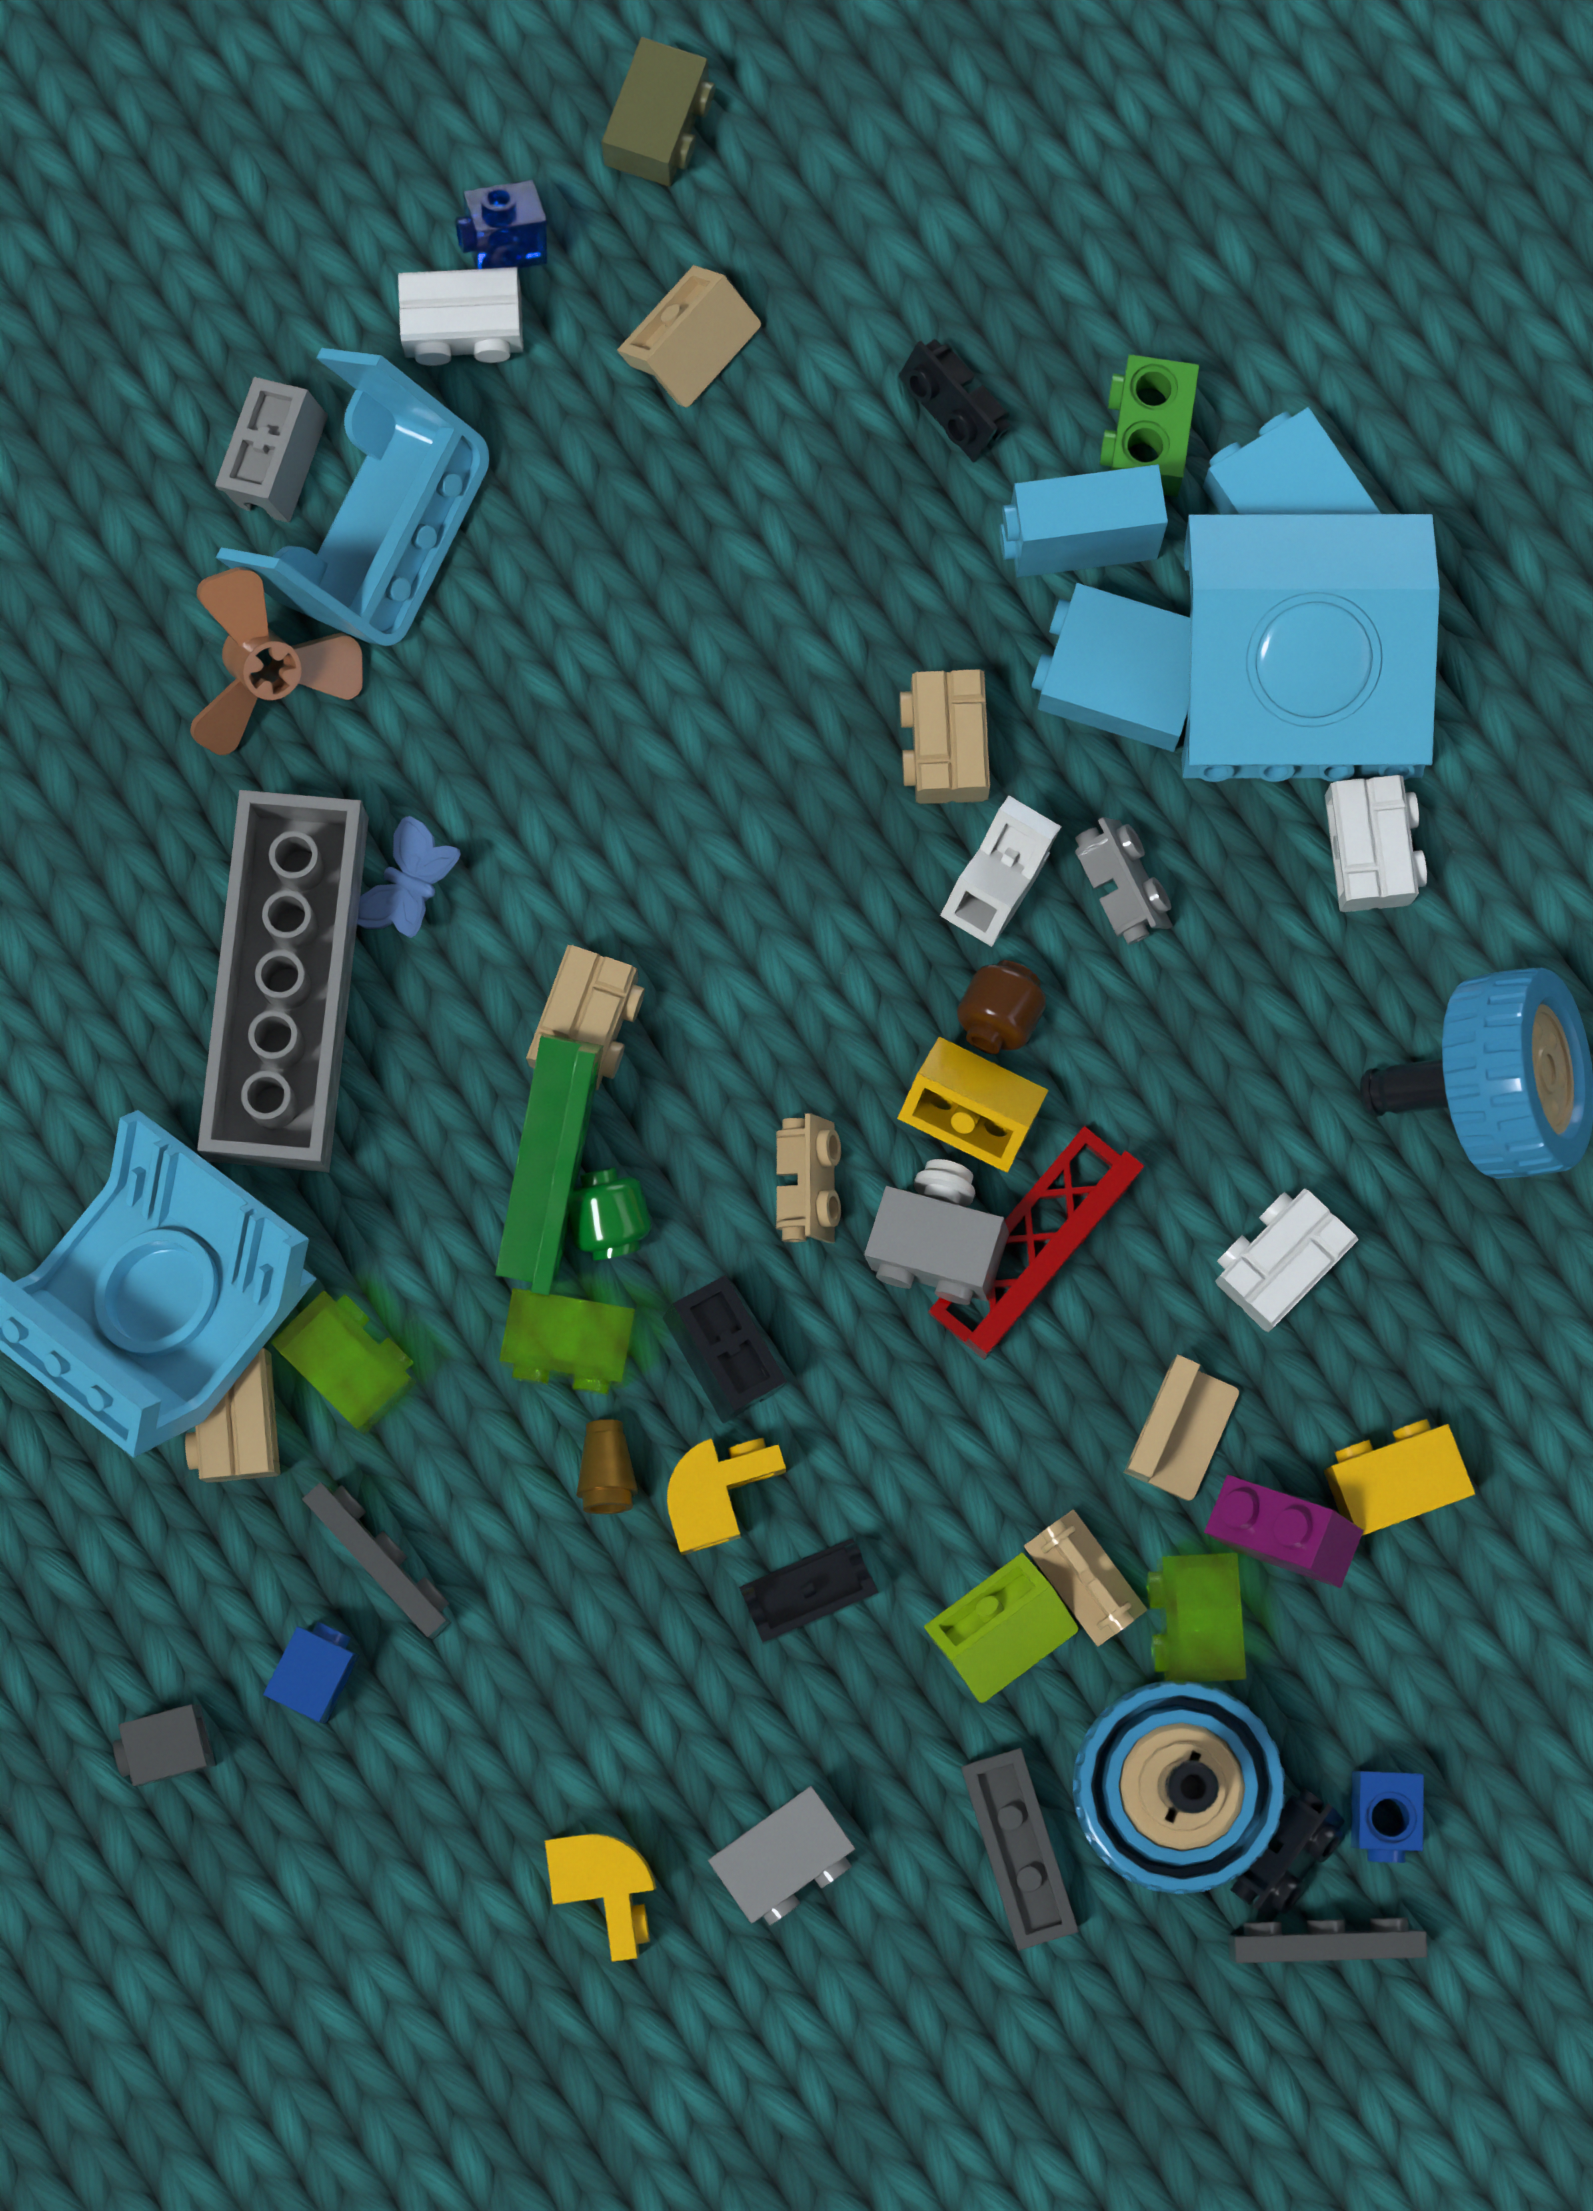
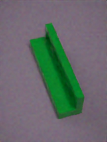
M542 1034L540 1036L495 1273L497 1276L531 1282L532 1293L547 1296L551 1294L559 1281L569 1229V1210L567 1205L569 1195L577 1187L604 1047L603 1045L549 1034Z

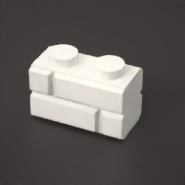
M517 268L399 273L400 336L406 358L415 357L416 362L433 366L448 363L452 355L474 354L475 359L478 361L495 363L509 359L510 353L523 352L521 288Z
M1400 775L1331 783L1325 793V802L1339 910L1342 912L1371 910L1373 908L1401 907L1412 904L1419 894L1418 887L1426 886L1427 882L1424 853L1422 850L1413 851L1410 829L1418 828L1419 809L1415 792L1405 793L1404 779Z
M1305 1188L1294 1200L1283 1192L1259 1217L1267 1225L1265 1230L1252 1243L1242 1235L1217 1260L1225 1269L1215 1281L1217 1286L1237 1305L1241 1306L1267 1332L1273 1329L1359 1240L1344 1223L1332 1215L1329 1209Z

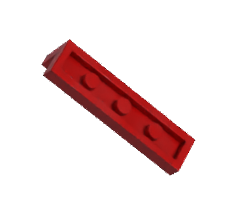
M1084 1126L1005 1219L1010 1235L1024 1218L1025 1235L1008 1236L1006 1245L1026 1244L1028 1267L1018 1279L994 1281L988 1301L989 1313L973 1332L947 1311L948 1307L953 1303L951 1301L939 1298L930 1308L928 1314L985 1360L1136 1180L1144 1165L1126 1150L1122 1155H1119ZM1084 1146L1111 1167L1096 1186L1072 1188L1070 1162ZM1063 1172L1064 1188L1048 1190ZM1087 1196L1074 1211L1073 1197ZM1065 1197L1067 1220L1057 1232L1033 1234L1031 1209L1038 1200ZM1048 1242L1035 1257L1034 1243ZM1009 1288L996 1304L995 1289Z

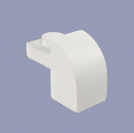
M1008 796L999 808L980 849L959 876L940 916L992 947L1015 914L1050 854L1049 850L1061 826Z

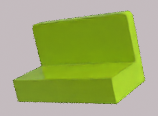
M1023 1552L923 1626L980 1703L986 1702L1078 1631V1626L1052 1585Z

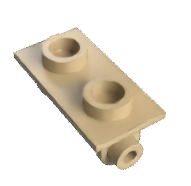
M811 1113L805 1114V1119H783L782 1130L776 1132L777 1175H798V1185L777 1186L776 1229L782 1230V1241L805 1242L807 1237H811L823 1242L835 1243V1226L840 1221L841 1204L839 1196L834 1190V1166L840 1160L841 1144L838 1133L834 1130V1122Z
M1074 1509L1024 1545V1548L1097 1647L1147 1611V1608Z

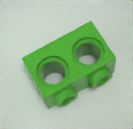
M1128 355L1124 375L1113 373L1108 409L1119 410L1116 431L1107 429L1104 431L1099 465L1110 466V471L1159 464L1163 494L1178 497L1184 476L1199 371L1198 364ZM1146 388L1156 389L1164 395L1166 402L1158 406H1150L1143 403L1136 393ZM1137 444H1145L1156 451L1158 458L1151 462H1140L1130 455L1128 449Z

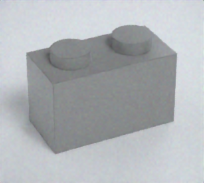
M886 1186L864 1256L871 1270L877 1271L876 1278L884 1283L909 1289L914 1281L936 1287L935 1295L954 1303L969 1305L972 1298L988 1302L1009 1231L1004 1217Z
M810 1786L715 1854L708 1862L751 1924L763 1916L770 1926L800 1904L794 1893L807 1883L815 1879L820 1888H823L852 1867L845 1856L855 1848L812 1786Z

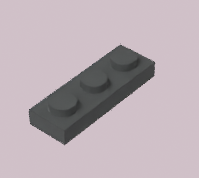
M320 1482L302 1498L427 1638H436L452 1623L442 1613V1610L450 1604L448 1600L425 1576L417 1584L400 1566L408 1558L407 1555L384 1531L375 1538L359 1521L366 1513V1510L343 1485L333 1492L328 1486Z
M1018 1748L961 1766L960 1768L1017 1950L1026 1949L1078 1932L1022 1749Z
M1407 1917L1370 1918V1930L1345 1931L1344 1919L1307 1920V1932L1282 1933V1921L1244 1922V1934L1228 1935L1229 1960L1235 1963L1427 1957L1426 1931L1409 1929Z

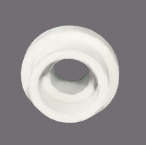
M934 1159L928 1161L924 1171L916 1175L914 1188L920 1195L959 1206L970 1205L975 1195V1189L971 1185L973 1180L972 1172L966 1167L949 1160Z

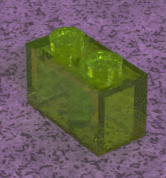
M513 1288L499 1361L503 1367L513 1368L511 1378L518 1381L548 1385L549 1375L574 1379L573 1390L608 1396L610 1386L620 1388L625 1386L637 1321L636 1311L632 1308L552 1294L547 1296L532 1293L529 1290Z
M323 1290L270 1343L356 1430L365 1435L416 1384L405 1372L414 1362L389 1337L378 1345L362 1329L371 1319L346 1294L335 1302Z
M1237 1553L1165 1556L1157 1559V1571L1147 1572L1150 1609H1160L1162 1634H1152L1151 1637L1154 1672L1164 1671L1165 1681H1173L1174 1683L1245 1680L1246 1666Z

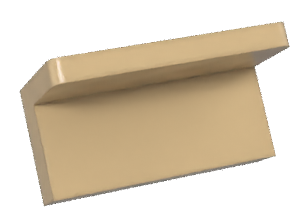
M693 265L617 351L630 367L654 375L678 405L689 407L757 332L761 322L724 275Z
M1177 1355L1169 1366L1124 1473L1183 1500L1191 1501L1198 1491L1238 1398L1239 1390L1232 1385L1198 1371L1200 1364Z

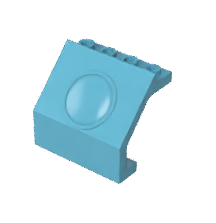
M1433 514L1189 515L1184 545L1185 571H1189L1191 612L1188 718L1181 758L1183 778H1201L1209 782L1224 781L1228 778H1262L1271 782L1283 781L1288 778H1322L1326 781L1336 782L1348 778H1374L1393 775L1403 776L1404 780L1408 778H1422L1425 765H1432L1440 591Z
M136 1110L120 1117L111 1173L105 1187L43 1263L34 1272L15 1282H12L0 1272V1350L125 1452L135 1458L204 1422L316 1281L317 1278L303 1268L309 1238L141 1111Z

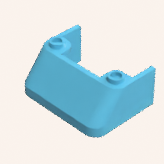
M321 348L317 359L356 389L345 412V431L351 443L367 456L317 555L306 548L298 546H286L277 551L273 557L221 547L216 558L231 569L246 567L253 570L262 579L264 593L280 604L365 642L391 646L401 641L407 634L487 472L489 451L484 438L382 355Z

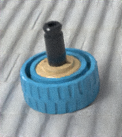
M1545 968L1506 970L1466 979L1454 990L1447 1005L1443 1025L1442 1059L1393 1065L1382 1071L1377 1068H1371L1362 1075L1360 1082V1095L1363 1106L1370 1115L1375 1117L1382 1116L1385 1112L1402 1114L1449 1108L1458 1139L1469 1160L1481 1173L1497 1179L1538 1176L1569 1170L1576 1166L1583 1158L1592 1133L1593 1070L1586 1032L1581 1015L1568 987L1557 974Z
M1179 1680L1144 1685L1126 1693L1111 1703L1095 1719L1084 1736L1077 1752L1072 1779V1792L1077 1819L1084 1835L1097 1855L1112 1870L1132 1883L1157 1892L1171 1894H1188L1214 1889L1241 1876L1250 1869V1866L1267 1850L1271 1838L1278 1830L1280 1825L1279 1819L1284 1808L1286 1796L1284 1794V1768L1281 1766L1278 1756L1280 1753L1275 1741L1271 1739L1266 1726L1260 1718L1256 1717L1244 1703L1226 1692L1202 1683Z

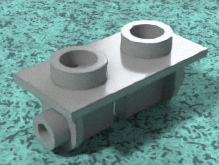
M1102 817L1098 822L1104 832L1100 835L1095 827L1075 837L1079 845L1075 853L1093 888L1098 889L1113 880L1118 887L1117 890L1099 899L1117 937L1124 936L1127 944L1132 945L1150 935L1146 928L1148 924H1150L1151 928L1169 929L1173 927L1166 911L1171 909L1168 895L1155 877L1149 879L1139 859L1145 855L1143 845L1129 824L1123 826L1120 820Z

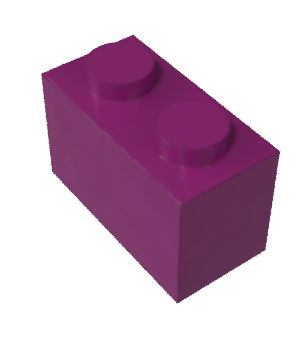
M1227 1475L1204 1533L1235 1552L1341 1589L1364 1530L1334 1510Z

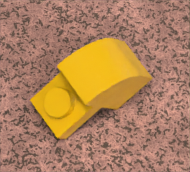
M711 1438L696 1445L681 1458L669 1481L667 1505L682 1556L741 1538L727 1490L786 1473L779 1444L766 1448L764 1438L744 1442L728 1448L731 1459L719 1462Z
M584 1834L545 1840L553 1905L604 1897L612 1962L638 1958L640 1956L638 1944L649 1942V1930L645 1904L633 1905L632 1893L656 1889L652 1871L642 1855L625 1841L604 1834Z

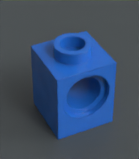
M317 1622L313 1632L297 1626L263 1695L319 1723H327L360 1655L346 1649L351 1637L321 1622Z
M1352 1771L1351 1847L1367 1849V1861L1405 1863L1406 1850L1423 1851L1424 1774ZM1383 1799L1394 1801L1402 1813L1400 1827L1396 1832L1388 1836L1380 1834L1372 1823V1811L1375 1805Z

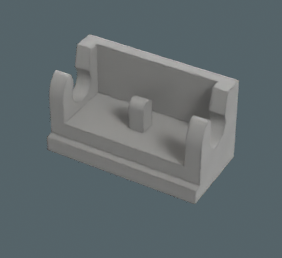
M254 377L215 487L220 491H224L236 505L247 511H250L252 505L255 504L264 508L267 511L266 513L275 520L290 523L328 414L307 389Z

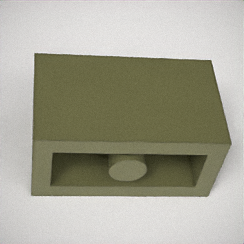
M641 37L602 139L604 165L669 187L671 186L677 168L686 170L690 163L696 142V136L690 134L697 116L703 118L707 116L714 97L715 83L709 82L707 58Z

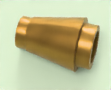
M596 1420L586 1424V1436L576 1496L583 1499V1511L587 1513L617 1514L627 1512L633 1508L632 1496L638 1494V1488L625 1434H623V1422L618 1420Z

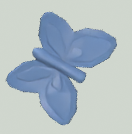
M411 816L402 818L393 839V857L402 872L393 867H388L384 871V878L394 884L376 885L360 896L357 925L365 929H384L394 923L400 933L409 938L415 936L421 927L426 911L425 901L435 895V888L432 884L444 878L457 863L461 855L460 850L447 845L435 847L434 836L424 823Z

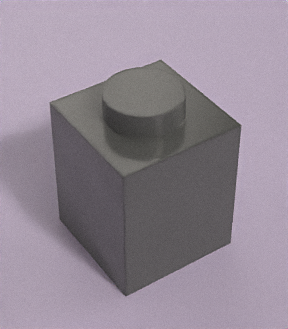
M191 1704L118 1724L121 1739L113 1741L114 1755L121 1776L130 1775L133 1786H145L216 1766L201 1705Z

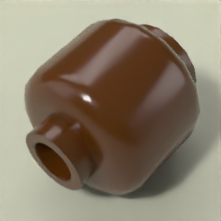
M1008 960L999 961L997 965L982 966L974 974L957 1006L958 1021L964 1030L968 1032L966 1039L972 1046L988 1054H997L1000 1049L1006 1051L1021 1049L1029 1041L1046 1008L1045 994L1040 988L1041 984L1037 975L1025 966Z

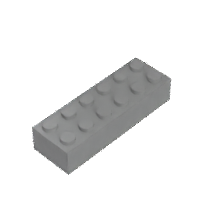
M239 790L197 1149L208 1162L330 1172L369 821L361 800Z

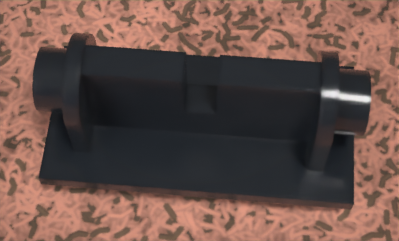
M937 339L930 341L927 345L922 341L916 344L898 377L907 386L910 394L917 401L921 402L943 427L949 439L958 445L974 463L979 459L991 438L994 442H998L1012 430L1013 426L1007 420L1010 413L1003 409L983 385L969 394L963 389V387L972 382L975 375L953 352V348L949 344L941 345Z
M1303 1789L1298 1798L1291 1795L1281 1811L1280 1825L1273 1836L1284 1844L1278 1854L1267 1848L1264 1854L1250 1866V1869L1235 1878L1237 1881L1230 1889L1231 1892L1248 1905H1251L1258 1896L1259 1898L1253 1906L1268 1921H1273L1279 1911L1285 1914L1293 1908L1304 1891L1305 1882L1302 1881L1316 1861L1322 1863L1333 1854L1342 1838V1831L1339 1829L1345 1823V1820L1330 1804H1327L1321 1814H1319L1318 1812L1324 1803L1306 1789Z

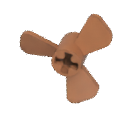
M235 567L207 577L200 582L197 588L198 600L229 634L223 646L222 658L227 671L235 680L192 721L190 727L191 736L198 744L217 755H227L233 752L239 745L257 698L259 697L264 700L283 698L291 693L297 684L345 700L353 699L360 693L363 684L362 650L358 642L350 635L337 633L289 646L268 628L263 582L260 576L253 570L246 567ZM269 648V654L273 659L268 667L266 665L263 667L262 661L256 655L262 650Z

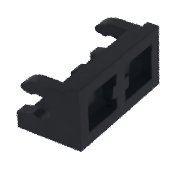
M726 1275L672 1303L663 1316L665 1324L723 1424L737 1417L745 1408L759 1400L763 1402L768 1399L781 1386L787 1383L786 1378Z
M853 1538L739 1587L763 1645L878 1595L874 1581L862 1559L860 1549Z

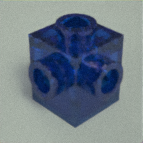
M533 180L463 191L464 216L455 219L456 234L461 252H471L476 269H521L547 264V220Z

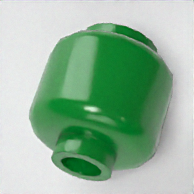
M616 1167L580 1175L582 1187L575 1189L569 1195L567 1205L569 1210V1226L575 1247L580 1251L592 1252L594 1261L618 1257L640 1250L639 1240L644 1239L651 1231V1221L640 1181L632 1177L618 1178Z

